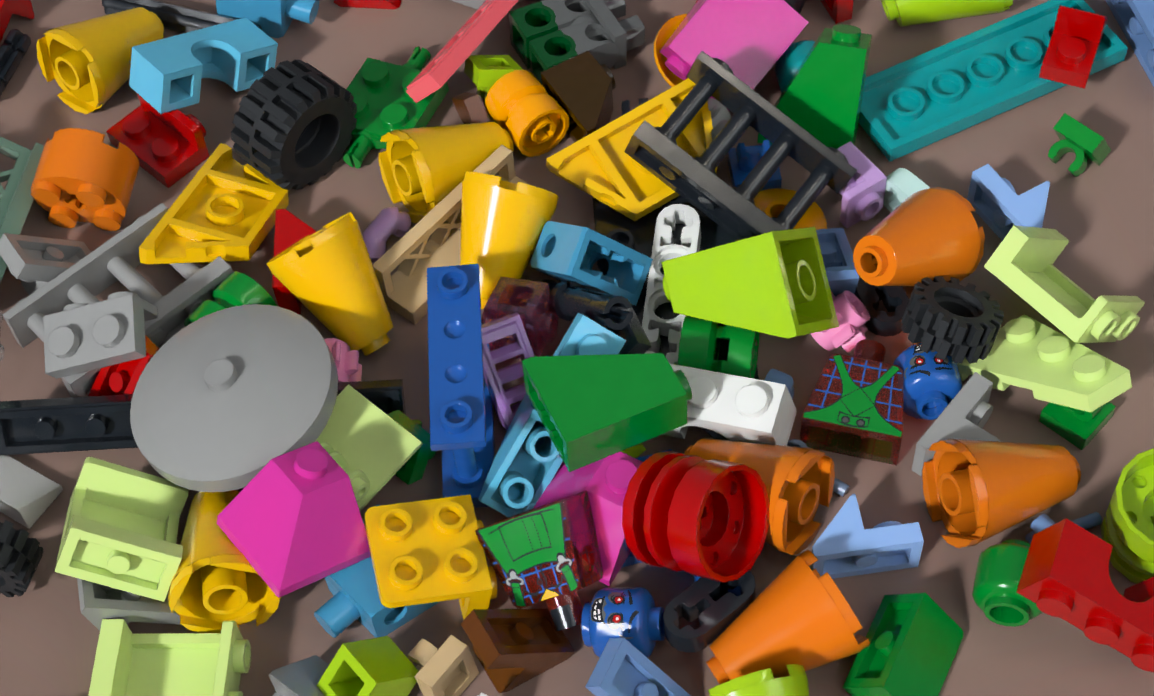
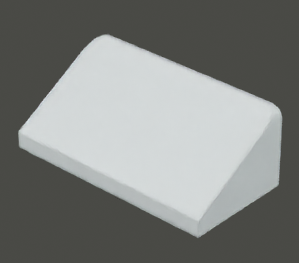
M0 455V512L30 529L62 492L63 488L61 485L10 456Z

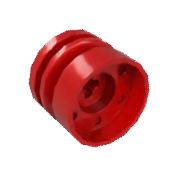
M673 451L655 453L641 463L627 488L622 514V528L626 544L636 559L652 566L665 567L677 572L685 571L694 576L719 582L738 580L754 565L763 549L768 533L770 503L766 485L758 472L745 464L718 459L705 460L696 455H684Z

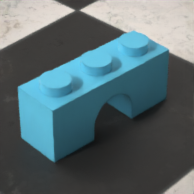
M245 17L133 46L129 86L160 114L199 103L202 78L223 81L236 92L249 89L256 79L259 80L263 77L265 71L271 67L275 69L278 43Z

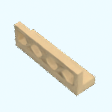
M503 145L496 149L473 171L489 175H495L499 172L498 177H502L501 180L528 184L516 176L513 151ZM462 182L373 264L386 305L415 325L428 313L427 268L460 265ZM400 264L398 270L391 276L390 272Z

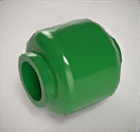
M1009 539L1000 544L991 545L981 552L977 562L972 591L973 599L990 621L999 625L1022 626L1028 623L1029 620L1042 614L1036 603L1017 593L1030 544L1025 541Z

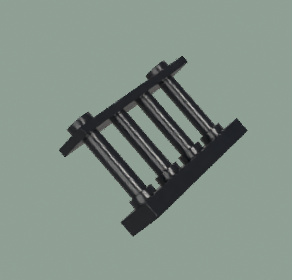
M701 51L696 57L686 76L696 85L661 127H653L644 120L632 135L624 151L738 241L771 231L793 229L826 185L838 194L857 171L848 163L843 153L833 147H826L733 75L732 69L724 61L718 58H711L704 51ZM712 96L733 112L734 115L700 157H692L677 145L676 139ZM751 126L773 144L739 187H730L716 176L715 168L747 128ZM787 156H790L811 174L778 217L770 218L755 206L753 199Z

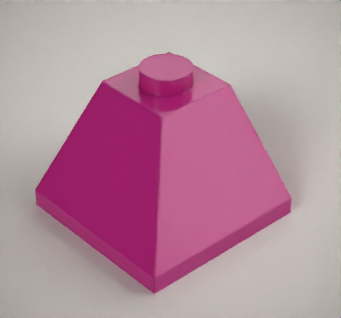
M318 441L272 458L217 517V525L246 557L250 565L278 598L365 560L371 555L367 533L350 478Z
M622 452L615 453L572 472L568 471L563 462L551 483L546 487L532 509L535 510L573 497L562 504V513L564 515L577 499L586 492L588 500L578 511L590 507V510L581 512L579 515L583 530L591 527L594 528L584 532L588 549L597 547V550L590 551L593 566L596 569H602L599 570L601 574L595 580L608 586L612 584L631 552L626 544L622 528L623 501L629 482L642 461ZM575 514L572 520L570 534L582 531L578 514ZM583 533L571 536L580 552L587 550ZM588 552L582 554L590 562ZM574 560L571 568L580 572L578 563ZM581 567L582 573H586L587 571Z

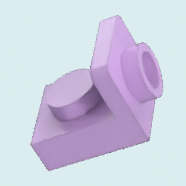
M851 142L837 149L845 155L848 163L857 170L839 192L842 195L840 222L846 228L861 220L867 221L873 218L883 208L887 176Z

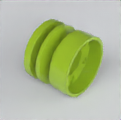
M1154 448L1137 454L1122 469L1101 525L1102 540L1113 545L1110 556L1113 567L1136 584L1154 576Z

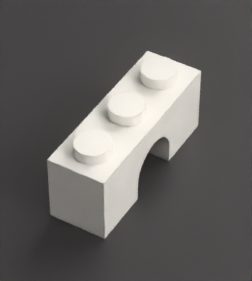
M670 364L674 371L681 370L686 376L692 391V399L687 401V424L661 435L685 439L688 426H697L717 432L729 441L787 446L797 410L786 384Z

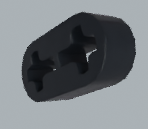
M859 276L854 295L864 304L870 315V320L864 325L872 333L883 337L895 336L901 333L903 325L901 320L909 302L903 286H874L866 283ZM880 300H882L888 312H895L894 316H888L885 311H878Z
M748 570L738 580L719 582L701 577L672 599L666 606L663 614L665 637L669 644L678 651L687 653L698 652L710 645L756 599V583L752 572ZM725 585L732 590L740 586L741 595L736 596L729 592L721 597V587ZM699 617L698 629L695 630L689 625L684 626L682 629L679 628V619L684 618L691 622Z

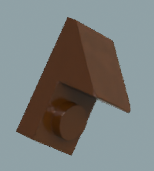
M473 609L461 623L473 645L476 656L499 693L508 692L569 659L575 652L563 631H556L549 609Z

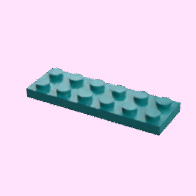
M1049 0L865 78L859 124L887 160L891 162L1062 88L1067 84L1039 78L1041 66L1053 34L1059 6L1095 13V11L1084 0ZM1107 24L1090 75L1125 60L1128 47Z

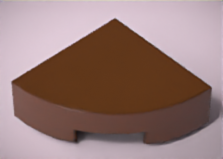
M464 92L451 98L464 124L491 122L480 95Z

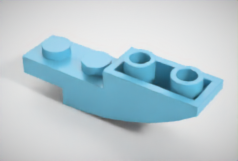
M577 313L553 356L619 354L626 340L583 314ZM527 393L503 438L478 499L480 502L509 518L532 511L563 462Z

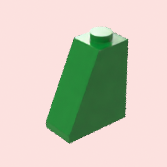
M846 24L834 25L832 29L824 28L774 104L777 109L826 147L838 149L848 142L855 145L872 35L861 33L860 28ZM758 133L757 143H763V140H768Z
M663 353L535 356L522 360L526 393L569 472L687 424V401L692 399L689 382L681 370L674 371Z

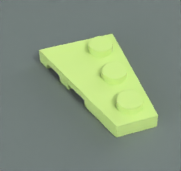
M1025 314L1010 320L999 329L987 358L984 360L979 358L977 363L971 364L964 358L963 363H957L961 381L977 372L993 382V389L1004 391L1010 385L1032 390L1034 399L1090 413L1132 388L1130 370L1080 343H1075L1067 336Z

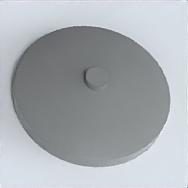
M252 304L216 311L192 322L177 332L160 347L144 368L134 389L131 401L130 424L133 437L141 453L161 476L175 485L201 492H226L242 489L272 458L311 444L320 436L332 414L337 397L338 374L335 360L319 331L307 319L291 310L272 305Z

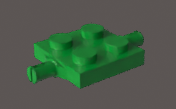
M419 46L415 47L412 55L406 64L403 65L367 58L346 89L353 95V102L357 105V113L354 116L357 119L356 127L351 134L353 136L351 140L354 143L343 156L347 165L350 167L355 165V168L358 169L370 150L386 149L387 142H380V140L388 132L397 129L427 126L449 91L448 82H446L440 89L418 103H415L406 93V87L431 59V54L427 49L423 47L420 49Z

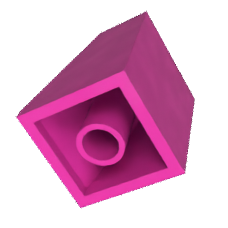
M698 0L659 52L667 58L665 61L667 68L680 79L686 80L688 78L686 76L696 57L701 51H704L711 58H718L724 61L732 69L733 75L754 90L809 22L784 0Z

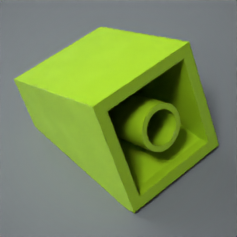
M815 227L771 231L662 262L664 271L663 289L666 297L672 304L674 313L786 339L839 327Z

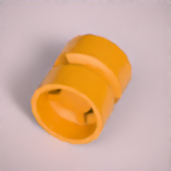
M514 70L505 74L493 84L485 98V109L490 117L501 128H505L510 133L513 144L523 155L528 157L540 156L549 152L558 145L569 128V117L566 111L552 96L548 95L543 85L527 70Z

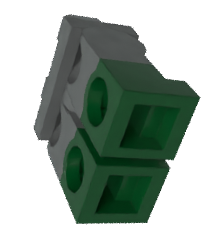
M542 0L509 11L511 45L527 69H530V72L541 84V72L586 51H589L600 65L605 64L609 69L612 66L614 69L627 65V51L645 43V27L637 15L621 21L617 20V18L626 15V3L624 0Z

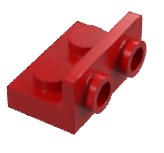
M137 93L141 105L109 128L106 133L111 144L118 148L119 142L126 145L137 156L140 167L164 186L170 188L210 157L204 140L206 130L202 123L190 113L185 115L176 109L160 114Z

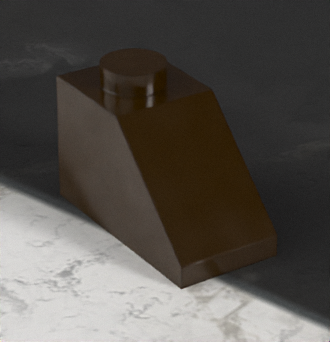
M589 51L541 72L543 87L548 95L552 96L566 111L569 117V128L566 133L574 143L609 123L613 112L612 90L616 87L615 79L608 66L605 64L600 65Z

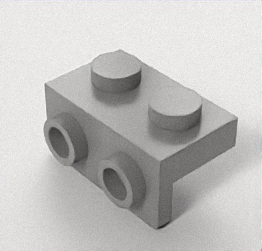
M121 291L110 294L108 300L92 304L72 303L66 305L64 311L43 316L45 374L58 379L146 357L144 321L158 318L157 307L140 298L134 292Z

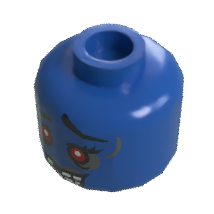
M918 343L908 347L893 362V366L900 369L898 372L902 373H896L893 379L894 388L902 389V391L894 390L897 405L902 406L900 409L906 415L916 419L934 420L939 417L962 389L958 365L953 362L952 356L947 355L945 360L936 358L938 352L930 350L926 353L920 349L922 343Z
M645 588L601 589L595 593L592 602L584 604L582 610L581 629L584 644L587 647H592L594 653L600 658L609 638H625L648 658L652 655L656 641H664L665 639L663 619L665 609L664 607L655 606L652 595Z

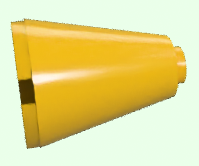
M137 7L52 28L44 33V37L37 41V59L47 82L55 79L63 90L57 96L74 111L88 114L101 108L130 78L132 47L164 39V27L162 21L155 13L143 7Z
M496 122L397 129L381 137L380 142H387L386 151L378 153V160L382 179L392 202L395 204L402 201L409 211L407 213L411 218V222L417 224L464 180L466 171L473 172L501 145L514 151V144L510 133L505 128H501Z
M466 171L462 181L460 265L479 264L481 309L495 312L497 303L508 304L535 251L544 224L551 220L557 208L559 197L553 192L526 183L517 182L516 184L501 180L502 177Z
M351 212L329 222L319 231L299 240L266 263L271 273L337 339L347 343L351 351L361 349L366 356L390 341L386 333L394 326L358 221Z
M238 490L226 492L200 491L192 500L180 544L183 546L182 560L168 591V602L171 612L174 610L180 616V624L188 630L198 633H221L223 621H235L239 628V625L255 619L257 627L266 622L278 609L280 598L274 594L250 565L246 557L217 525L218 515L240 493Z

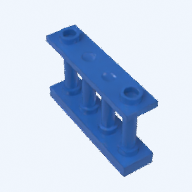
M479 264L427 268L431 451L442 450L443 498L471 494L474 508L489 507L478 500L495 458L493 402L483 370V324L481 319ZM491 343L487 344L489 352L491 351Z

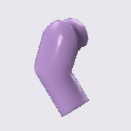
M397 207L384 208L363 232L362 236L372 265L386 253V242L391 234L396 237H403L405 232L409 231L411 218L407 212H400Z

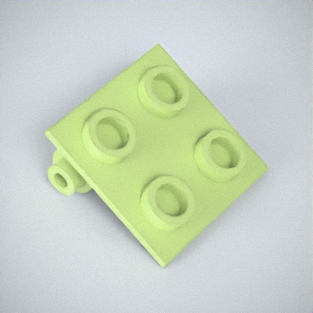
M349 384L336 397L332 414L320 436L316 439L349 476L359 511L370 502L423 445L420 440Z

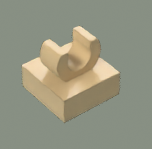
M450 635L439 649L427 640L421 639L407 655L410 660L418 664L416 668L419 672L414 677L423 696H460L479 674L468 645L453 635Z

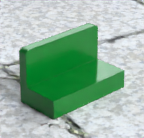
M927 593L884 595L866 634L870 645L857 654L842 688L851 696H938L963 639L964 632Z

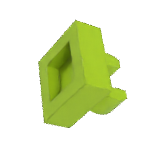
M470 55L465 60L464 73L477 86V94L481 98H486L490 88L502 76L514 70H523L509 55Z

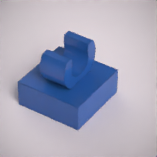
M763 140L762 145L745 147L743 142L738 143L736 148H731L728 152L727 161L732 187L738 188L771 146L769 140ZM780 168L775 171L761 191L775 188L781 189L782 178Z

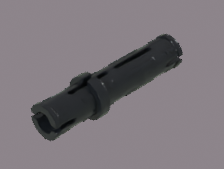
M544 279L537 283L532 292V296L543 298V300H533L537 308L543 311H551L556 317L566 321H572L577 313H580L600 325L607 326L613 330H621L627 327L633 317V312L621 309V307H632L627 298L587 290L582 284L574 281L558 283L550 279Z

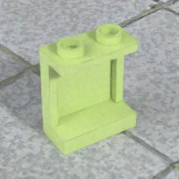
M1013 225L984 265L987 270L1075 343L1116 342L1117 339L1121 341L1136 328L1140 321L1137 313L1145 304L1143 300L1138 296L1101 295L1095 300L1052 265L1069 243L1066 237L1056 229Z
M87 457L70 498L54 572L164 602L170 589L169 586H171L170 583L173 581L172 579L182 560L183 546L176 544L179 518L187 500L189 489L175 485L165 478L97 458Z
M102 619L88 696H243L242 691H239L241 673H248L250 668V642L248 639H243L235 621H223L221 633H132L124 619Z

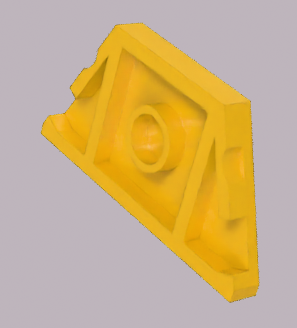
M687 78L546 159V167L551 173L633 221L642 218L678 197L679 194L624 151L632 135L644 120L653 127H661L696 84ZM708 101L676 139L677 145L692 157H700L712 142L713 126Z
M220 143L139 246L140 263L212 262L219 256L225 261H249L275 225L276 210L286 209L289 205L288 190L275 184L248 163L244 166L233 159L232 148Z

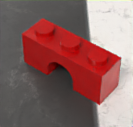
M1067 518L1034 534L1017 593L1036 603L1038 609L1043 613L1062 618L1084 631L1088 639L1099 644L1108 645L1129 657L1136 667L1154 672V576L1126 588L1122 596L1114 587L1109 575V560L1113 545Z

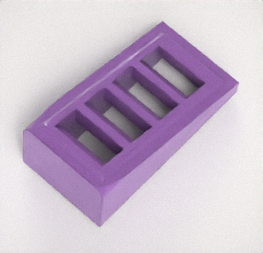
M517 312L482 325L484 378L498 420L506 431L521 402L512 406L510 404L523 400L526 390L525 383L507 390L503 389L502 384L523 377L522 360L535 357L522 320ZM513 334L514 343L489 352L487 344ZM520 355V362L496 370L494 364Z

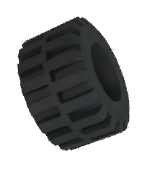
M294 59L292 62L286 60L280 62L276 69L273 67L269 68L264 72L261 79L254 81L250 86V91L246 96H243L239 103V111L235 113L232 122L235 124L231 131V140L235 142L233 148L242 160L281 188L286 190L291 188L294 190L303 189L306 184L310 186L316 183L322 175L325 176L343 156L345 148L353 137L351 136L352 131L356 127L357 119L354 116L357 113V105L353 102L354 97L349 91L302 60Z

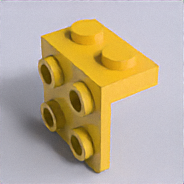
M471 494L373 506L367 509L364 524L379 599L383 606L396 608L459 599L464 621L473 609H488L490 600L497 598L496 574L494 568L487 565L484 553L486 546H483L484 542L477 533V531L484 529L482 520L476 519Z

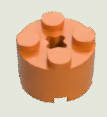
M80 128L60 129L54 132L53 138L51 140L48 138L45 143L31 186V196L43 209L49 212L48 220L59 227L74 228L77 222L93 223L98 228L106 231H117L120 229L122 220L125 218L139 170V160L135 153L121 142H119L117 149L103 143L105 135L96 131Z

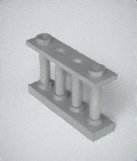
M161 203L148 213L138 217L131 225L37 291L20 300L14 307L2 315L17 343L24 348L38 337L44 342L43 316L64 311V307L72 303L92 304L100 302L95 296L119 280L130 292L138 294L140 298L157 307L158 318L144 322L145 335L160 349L172 336L185 327V319L203 301H214L213 291L233 272L232 267L220 256L205 267H201L197 263H171L170 265L186 281L164 296L159 293L135 268L142 264L140 263L139 246L168 211V208ZM101 368L62 377L61 379L70 396L88 397Z

